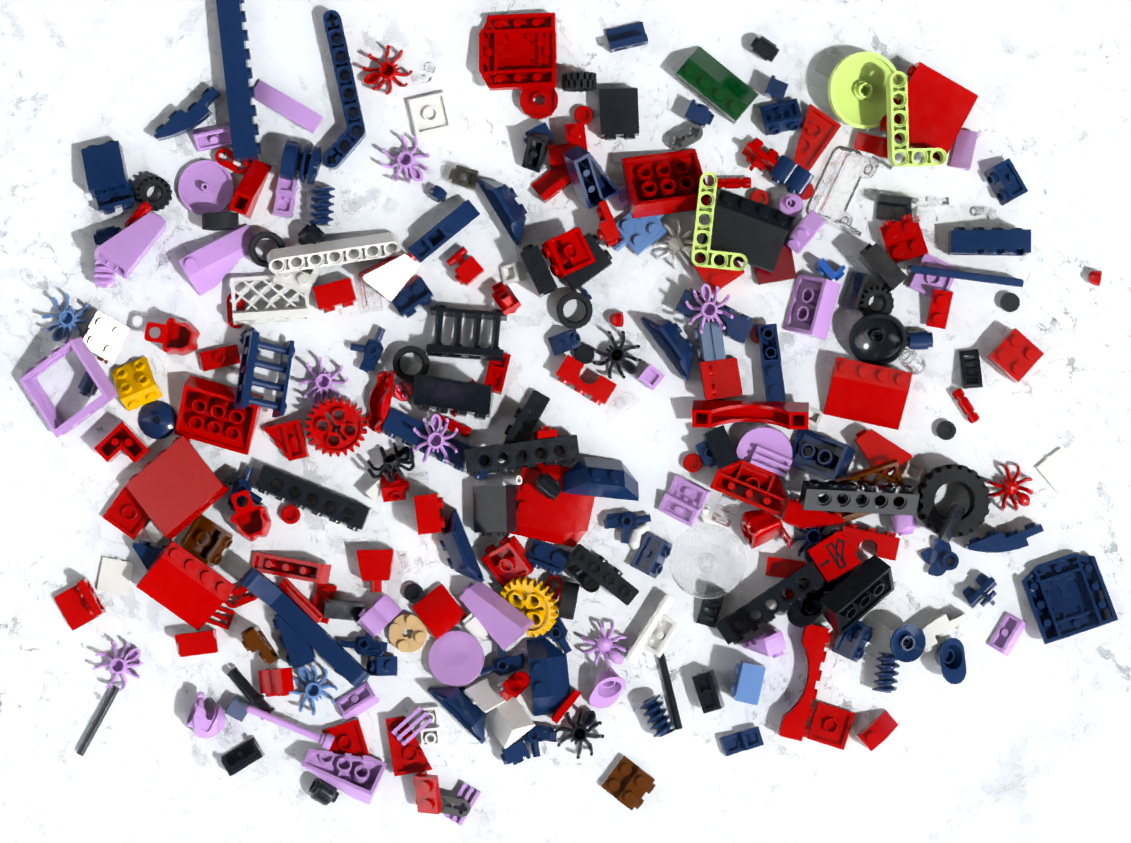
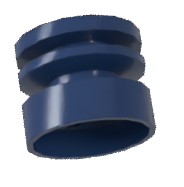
M288 139L281 160L280 178L293 181L296 174L299 173L300 183H304L307 176V184L313 185L321 166V146L315 145L311 153L312 145L310 143L302 151L300 141Z

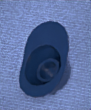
M949 638L937 648L935 660L941 667L945 680L950 684H959L966 676L964 646L957 638Z

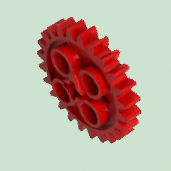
M333 395L331 401L326 396L325 403L318 400V407L312 405L314 412L308 411L310 418H306L305 423L309 425L305 426V431H310L306 434V437L312 438L310 445L316 443L315 450L322 448V454L329 451L330 457L333 452H336L337 457H339L342 451L345 456L348 449L354 452V445L360 447L358 440H365L362 434H367V429L363 428L367 426V422L363 421L366 419V415L361 414L362 407L356 409L357 402L351 405L350 398L343 401V396L341 395L339 400H336L335 395ZM341 410L344 414L337 417L334 415V412ZM326 413H329L331 415V418L334 421L335 425H339L340 432L346 437L345 440L341 437V434L338 431L337 427H333V422L326 415ZM326 421L328 424L325 427H320L318 422ZM351 425L354 427V430L348 432L344 428ZM331 436L339 438L336 442L329 441Z

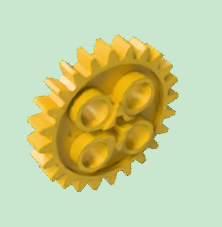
M527 576L524 579L522 577H519L517 580L513 579L504 586L500 593L502 598L534 622L525 632L528 638H530L533 634L535 637H538L540 634L544 635L556 623L555 619L558 617L556 611L559 607L554 605L557 599L551 598L554 592H547L549 586L543 588V581L537 584L536 578L530 581Z

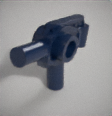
M379 327L374 339H368L366 345L351 343V351L364 352V359L360 365V370L367 373L375 370L384 350L380 342L386 329Z
M246 466L242 479L234 482L227 502L230 510L235 511L231 495L243 490L249 491L253 502L258 505L261 503L262 498L251 491L253 484L249 482L254 468ZM239 496L236 501L238 506L242 507L247 497Z
M632 511L607 514L606 519L603 520L604 528H622L620 543L628 544L630 529H635L637 523L651 522L650 514L636 516Z
M557 617L555 619L556 623L549 631L535 638L550 637L553 642H559L564 653L567 654L572 651L565 639L568 630L562 619Z
M367 631L365 636H358L355 641L342 639L340 641L342 647L354 648L358 655L381 657L384 653H387L388 643L372 640Z
M497 644L498 658L492 660V665L482 668L480 676L482 677L493 672L502 676L522 669L526 662L523 653L506 657L505 650L503 651Z
M536 725L522 737L524 742L531 743L533 757L541 756L539 742H556L557 733L554 732L553 727Z

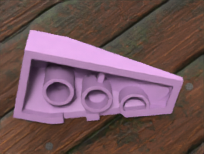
M776 627L741 642L742 647L768 657L773 656V658L784 654L783 650L786 649L783 633Z
M315 749L308 750L301 764V767L350 797L370 805L387 766V763L371 756H352L349 753H345V755L335 754L332 751Z

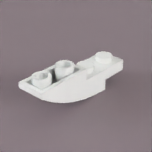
M943 613L922 626L920 629L923 631L926 639L924 653L935 649L934 645L938 644L935 636L938 635L940 638L949 634L948 630L954 627L957 630L966 626V622L970 620L967 613H961L950 619Z

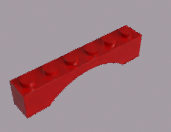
M693 400L692 427L712 428L735 422H762L787 429L808 430L809 402Z
M811 624L803 629L801 643L807 657V681L798 701L788 712L782 715L778 731L779 736L802 741L803 737L806 738L808 726H806L807 718L811 719L813 708L810 706L812 700L816 699L818 689H815L816 681L821 679L822 670L819 669L821 662H825L827 654L824 648L825 644H829L831 638L829 628Z

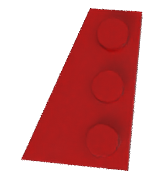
M809 104L793 158V162L807 171H810L841 127L839 123L812 104Z
M405 716L385 719L394 776L417 773L421 770H432L416 737L403 746L396 736L392 734V731L406 719ZM408 722L397 731L399 735L410 726ZM412 729L402 737L404 740L413 733Z

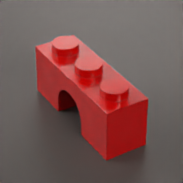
M567 355L556 373L559 377L557 380L566 386L568 383L575 386L574 391L582 396L585 393L591 396L590 400L600 406L602 403L605 405L617 384L602 375L593 384L584 383L580 378V372L584 364Z
M847 523V526L841 527V532L854 552L858 553L860 543L869 539L876 546L875 555L877 557L896 561L900 538L895 537L896 533L885 531L883 535L877 533V529L866 527L865 530H860L858 525Z

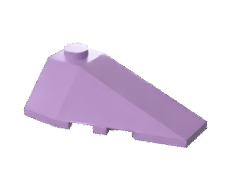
M248 225L178 260L200 296L218 286L228 272L249 251L248 247L254 235Z

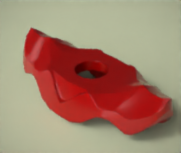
M387 370L376 375L377 383L369 394V415L365 421L367 426L378 434H381L382 425L388 415L394 376L397 371Z

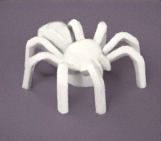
M679 220L676 221L678 224L677 236L668 224H663L672 236V238L668 236L670 240L665 241L669 244H652L653 247L670 248L667 252L656 256V259L664 258L673 252L672 262L675 270L678 269L676 262L677 253L686 262L687 266L691 265L682 251L691 258L692 246H686V244H693V240L685 241V239L694 233V229L689 230L681 237L682 224ZM697 253L694 258L700 257V253Z

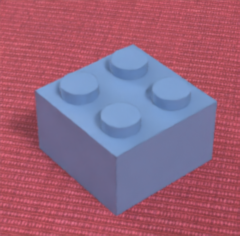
M743 660L740 661V664H736L734 675L737 676L736 683L732 682L730 694L733 695L732 698L735 701L758 705L766 667Z

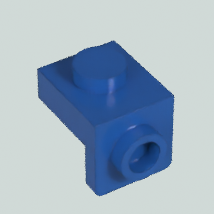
M824 258L815 264L817 266L816 271L820 276H826L828 280L835 279L837 281L845 274L843 272L846 269L844 265L835 272Z

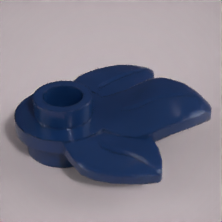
M938 538L934 540V548L926 549L921 553L922 559L931 565L928 574L932 576H941L947 570L955 569L959 564V558L956 553L952 552L950 543H946ZM947 557L952 558L951 564L946 563L945 560Z

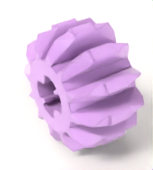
M95 260L94 284L101 288L113 287L116 273Z

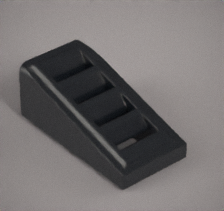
M978 349L959 351L962 389L983 387ZM974 355V359L964 360V356ZM975 363V367H965V364ZM966 371H976V374L966 375ZM976 378V382H967V379Z
M706 586L696 623L715 628L726 591ZM709 593L719 595V599L709 597ZM707 600L717 603V607L706 604ZM709 608L715 610V614L705 612L704 609ZM702 616L712 617L713 621L702 619Z

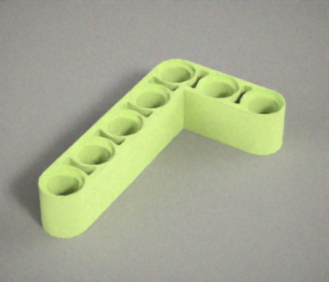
M902 71L890 73L886 78L887 155L889 164L893 167L942 165L947 160V154L942 148H909L907 76ZM895 75L900 78L899 85L893 83ZM895 95H898L901 99L899 105L893 101ZM895 114L901 117L900 124L894 122ZM895 134H899L901 136L902 140L900 144L895 142ZM916 152L921 156L919 163L914 160ZM934 152H937L940 156L938 162L933 160ZM896 153L901 154V163L896 162Z
M705 172L699 180L691 261L697 267L741 271L745 269L748 263L745 255L710 250L717 177L712 172ZM705 176L713 177L714 183L712 186H706L703 183ZM703 195L711 197L712 202L710 205L705 206L702 204L701 197ZM706 214L709 216L710 221L707 225H702L699 222L700 215ZM703 233L707 236L708 240L705 244L697 242L698 234ZM697 253L705 255L704 263L699 264L695 261L694 257ZM716 255L724 257L723 265L718 266L714 263ZM735 257H741L744 260L741 268L734 266L733 260Z

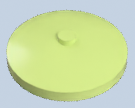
M856 52L843 58L833 69L828 82V99L835 115L843 123L854 128L870 129L880 126L879 123L882 117L887 115L886 78L890 73L897 71L895 66L886 57L874 52ZM895 75L893 83L899 85L900 78Z

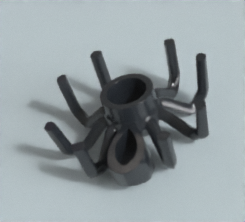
M608 331V336L614 347L609 345L610 350L606 348L608 353L593 347L592 350L595 353L608 357L602 362L593 361V364L602 366L611 361L608 368V378H612V368L616 364L620 376L625 379L626 376L622 372L619 363L622 364L625 372L635 374L637 372L636 365L626 360L625 357L636 362H640L641 359L625 354V352L631 349H638L640 345H631L622 349L625 343V331H621L622 340L619 347L611 331Z
M394 442L392 444L395 454L387 456L383 447H380L379 450L383 458V464L377 468L374 467L370 460H367L368 465L371 467L367 471L373 479L380 478L384 472V476L390 484L394 482L396 472H398L401 479H404L405 475L400 467L407 471H411L415 467V455L412 447L405 446L398 451L397 445ZM403 464H407V465L411 464V466L408 468V467L404 466ZM372 470L380 471V473L375 475Z
M582 709L578 711L576 725L572 722L569 712H566L567 721L572 729L563 726L557 728L554 732L557 733L565 730L571 734L563 737L557 746L560 747L563 742L572 738L571 742L575 740V745L579 742L576 756L579 759L584 741L589 747L590 756H593V747L587 737L594 739H603L605 737L603 734H588V732L602 724L601 721H598L587 729L596 718L594 711H588L584 714L581 725Z

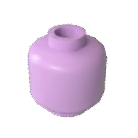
M787 193L779 200L778 210L796 219L803 210V201L799 195Z
M890 516L893 532L898 533L899 536L913 534V530L917 528L916 516Z

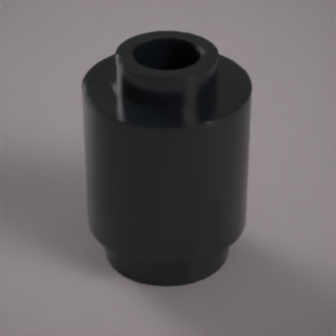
M762 35L760 38L756 36L750 45L752 47L751 52L770 62L773 61L780 50L776 47V44Z
M541 473L534 481L536 483L534 488L553 501L563 490L560 487L561 484L548 473L544 475Z

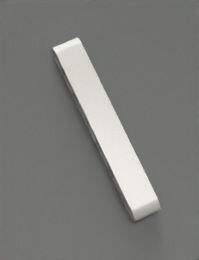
M387 232L325 241L318 244L273 249L268 252L267 261L270 271L279 274L393 257L399 254L401 247L397 235Z

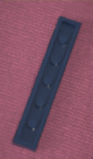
M908 265L906 273L1014 287H1023L1024 283L1023 279Z

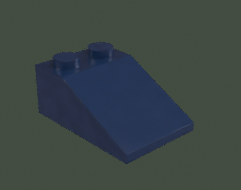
M797 429L791 444L793 451L791 466L827 481L846 476L856 450L847 444L814 432Z

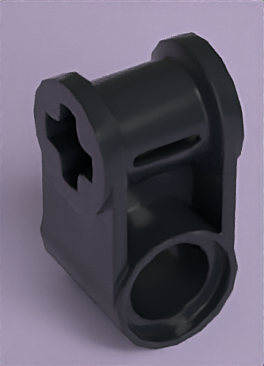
M577 565L567 568L587 592L593 593L598 591L600 588L598 582L595 589L590 590L587 588L586 582L592 577L582 569L576 572L579 569Z

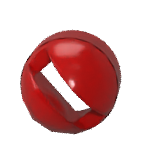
M1091 271L1088 274V282L1092 285L1100 286L1102 271Z
M614 312L610 315L609 321L613 326L623 327V312Z

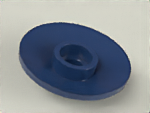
M151 402L140 412L139 426L142 432L152 439H164L170 436L176 428V412L165 402ZM156 416L160 418V422L158 424L154 423V418Z
M904 624L898 627L890 640V649L893 656L902 662H912L918 659L926 645L923 631L913 624Z

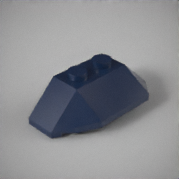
M482 178L477 179V183L516 247L520 246L527 211L522 203L518 205L515 200L518 196L512 187L508 188L506 184Z
M642 317L640 319L642 324L686 382L690 377L693 357L692 348L694 347L688 338L684 339L681 336L682 330L676 322L673 324L669 320Z
M583 457L563 475V493L639 500L638 482L621 460Z
M457 509L453 510L442 533L443 540H440L443 551L447 550L450 558H447L448 564L457 573L478 582H483L485 579Z
M546 637L526 639L534 716L554 714L570 695L567 655Z
M430 686L427 691L483 744L485 742V713L476 704H473V701L464 693L466 689L463 686L461 688Z

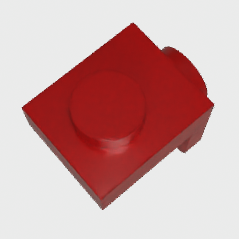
M551 426L539 427V431L533 432L534 439L557 437V430L551 429Z

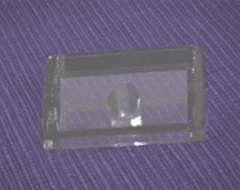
M358 275L355 276L354 280L360 314L382 311L380 293Z

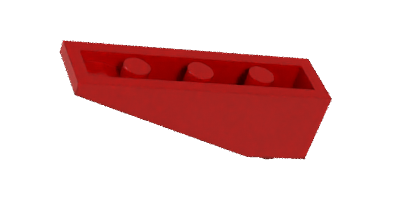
M253 552L251 567L253 566L261 573L314 583H329L331 565L260 552Z

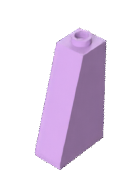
M149 212L98 246L95 250L94 259L127 279L163 234L167 222L162 216Z
M477 582L474 585L469 583L463 589L464 593L459 597L503 651L515 643L534 624L530 618L483 582Z

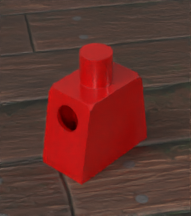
M394 549L356 550L362 581H370V592H382V581L390 580Z

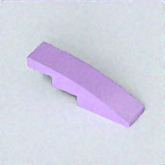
M259 80L254 88L255 97L253 99L312 134L315 133L323 120L321 115Z

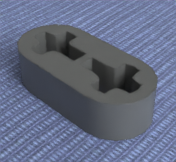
M691 124L676 132L669 139L670 148L674 151H681L696 143L702 138V127L698 124ZM692 128L699 130L697 138L695 136L687 137L691 133ZM677 137L678 140L683 137L685 138V140L681 142V147H678V145H673L675 141L674 138Z
M446 794L440 795L441 800L445 798L446 803L452 804L451 806L441 808V813L464 817L469 814L471 805L468 800ZM461 803H465L467 810L460 813L459 809L453 806H460Z

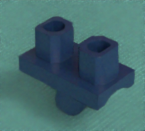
M981 573L975 579V582L981 587L975 591L968 586L962 592L971 608H974L979 602L982 607L988 602L992 606L995 604V601L992 599L997 594L992 590L997 585L995 579Z

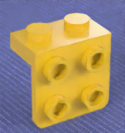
M141 357L112 371L120 400L128 412L163 397V393L154 379L146 357Z

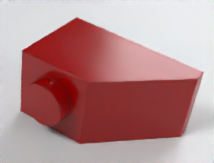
M885 710L856 735L872 751L894 731L898 724Z

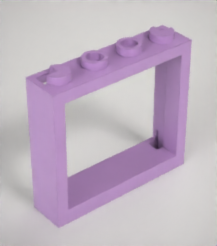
M71 337L64 341L63 347L52 350L50 357H44L37 362L38 366L26 370V375L19 379L56 438L70 432L119 395L82 337L76 339ZM74 350L102 395L64 422L40 385L37 377Z

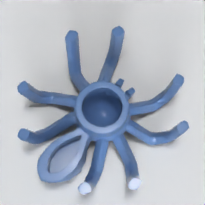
M65 293L64 311L60 308L57 299L52 297V301L60 315H42V319L59 318L52 326L46 328L45 332L53 330L61 323L52 335L54 342L64 339L66 327H68L67 340L72 337V326L79 332L80 337L82 330L76 322L86 324L89 323L91 317L87 320L77 319L76 317L88 310V304L85 305L83 310L75 314L76 309L72 311V307H70L68 310L70 301L68 293Z
M314 665L311 666L313 681L311 671L306 667H299L298 675L307 685L297 677H293V680L305 690L289 691V694H306L299 706V712H302L306 700L310 697L312 715L314 716L316 713L314 698L318 701L317 697L322 699V694L334 704V698L322 691V689L334 688L337 691L338 687L334 684L321 686L328 676L327 669H324V676L317 682V670Z

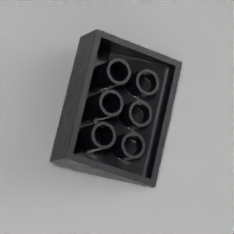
M721 189L714 209L710 250L743 254L747 258V264L773 273L793 217L787 216L778 209ZM704 235L702 244H705L708 240L706 235ZM741 257L734 258L735 260L744 263V260Z
M415 374L413 403L417 406V409L428 411L429 408L436 409V412L447 414L450 411L455 412V415L466 417L469 414L474 415V418L479 420H485L486 417L490 418L494 398L492 386Z

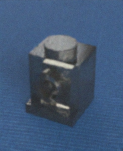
M456 165V169H451L449 179L452 180L451 184L474 191L479 171ZM465 173L467 178L461 180L459 178L460 174Z

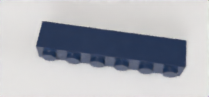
M391 408L382 429L386 430L385 435L393 439L398 436L403 439L402 443L410 447L413 444L418 445L427 441L419 437L413 431V428L429 436L424 423ZM455 438L446 439V442L452 443L458 449V453H455L451 447L443 445L448 455V461L455 464L453 468L463 472L461 449L474 447ZM429 445L421 447L419 451L425 454ZM431 448L430 452L437 455L436 459L445 463L441 449L439 448L437 453L436 449L433 452V448ZM482 455L479 458V464L484 466L487 463V458L485 455ZM488 470L480 471L481 475H474L472 477L481 481L482 478L486 479L489 473Z

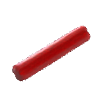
M288 578L280 582L279 587L315 623L323 619L324 615Z

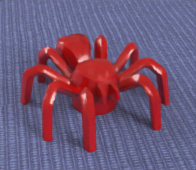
M390 45L386 46L385 63L372 54H368V57L377 62L381 67H363V70L367 72L379 71L378 73L366 75L364 83L376 85L381 77L383 78L377 87L372 88L373 91L379 90L385 81H388L386 95H389L392 91L391 79L400 87L408 85V83H400L395 75L406 77L410 76L413 72L412 70L407 73L397 72L400 70V68H396L398 64L393 65L402 56L403 50H400L399 54L389 63Z
M1001 463L1000 465L1007 473V479L1003 477L1004 482L1000 480L1002 485L986 479L985 483L1002 489L997 493H988L989 497H998L1004 493L1001 511H1004L1008 496L1014 505V511L1018 510V505L1013 495H1015L1021 506H1029V496L1018 490L1026 491L1033 495L1034 492L1031 489L1019 486V484L1033 481V479L1026 477L1016 481L1020 475V466L1017 463L1014 464L1017 472L1013 479H1011L1009 468Z

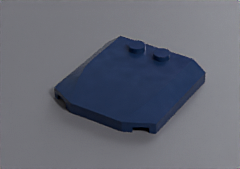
M1072 553L1039 564L1021 581L1044 645L1118 620L1095 556Z

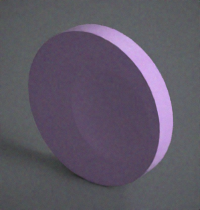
M211 160L197 161L188 166L182 173L178 184L179 196L183 204L190 211L201 216L203 213L224 211L231 203L235 190L234 181L229 171L224 166Z
M757 426L748 430L741 437L736 452L739 458L738 461L744 460L749 463L757 444L790 458L793 455L792 445L788 437L781 430L772 426ZM761 451L758 452L761 455L787 465V462ZM756 458V460H759V461H761V462H764V463H766V464H769V465H771V466H773V467H776V468L781 469V470L784 471L783 468H780V467H778V466H775V465L770 464V463H768V462H766V461H763V460H761V459Z
M463 631L447 632L439 639H436L431 646L428 656L429 668L433 676L447 686L461 687L468 685L482 671L484 665L483 648L478 640L469 633Z

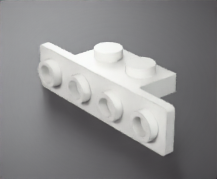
M666 594L665 597L660 599L658 608L648 618L645 628L639 632L635 644L629 648L626 660L635 664L644 649H647L659 658L661 657L680 627L678 623L666 616L674 604L675 598Z

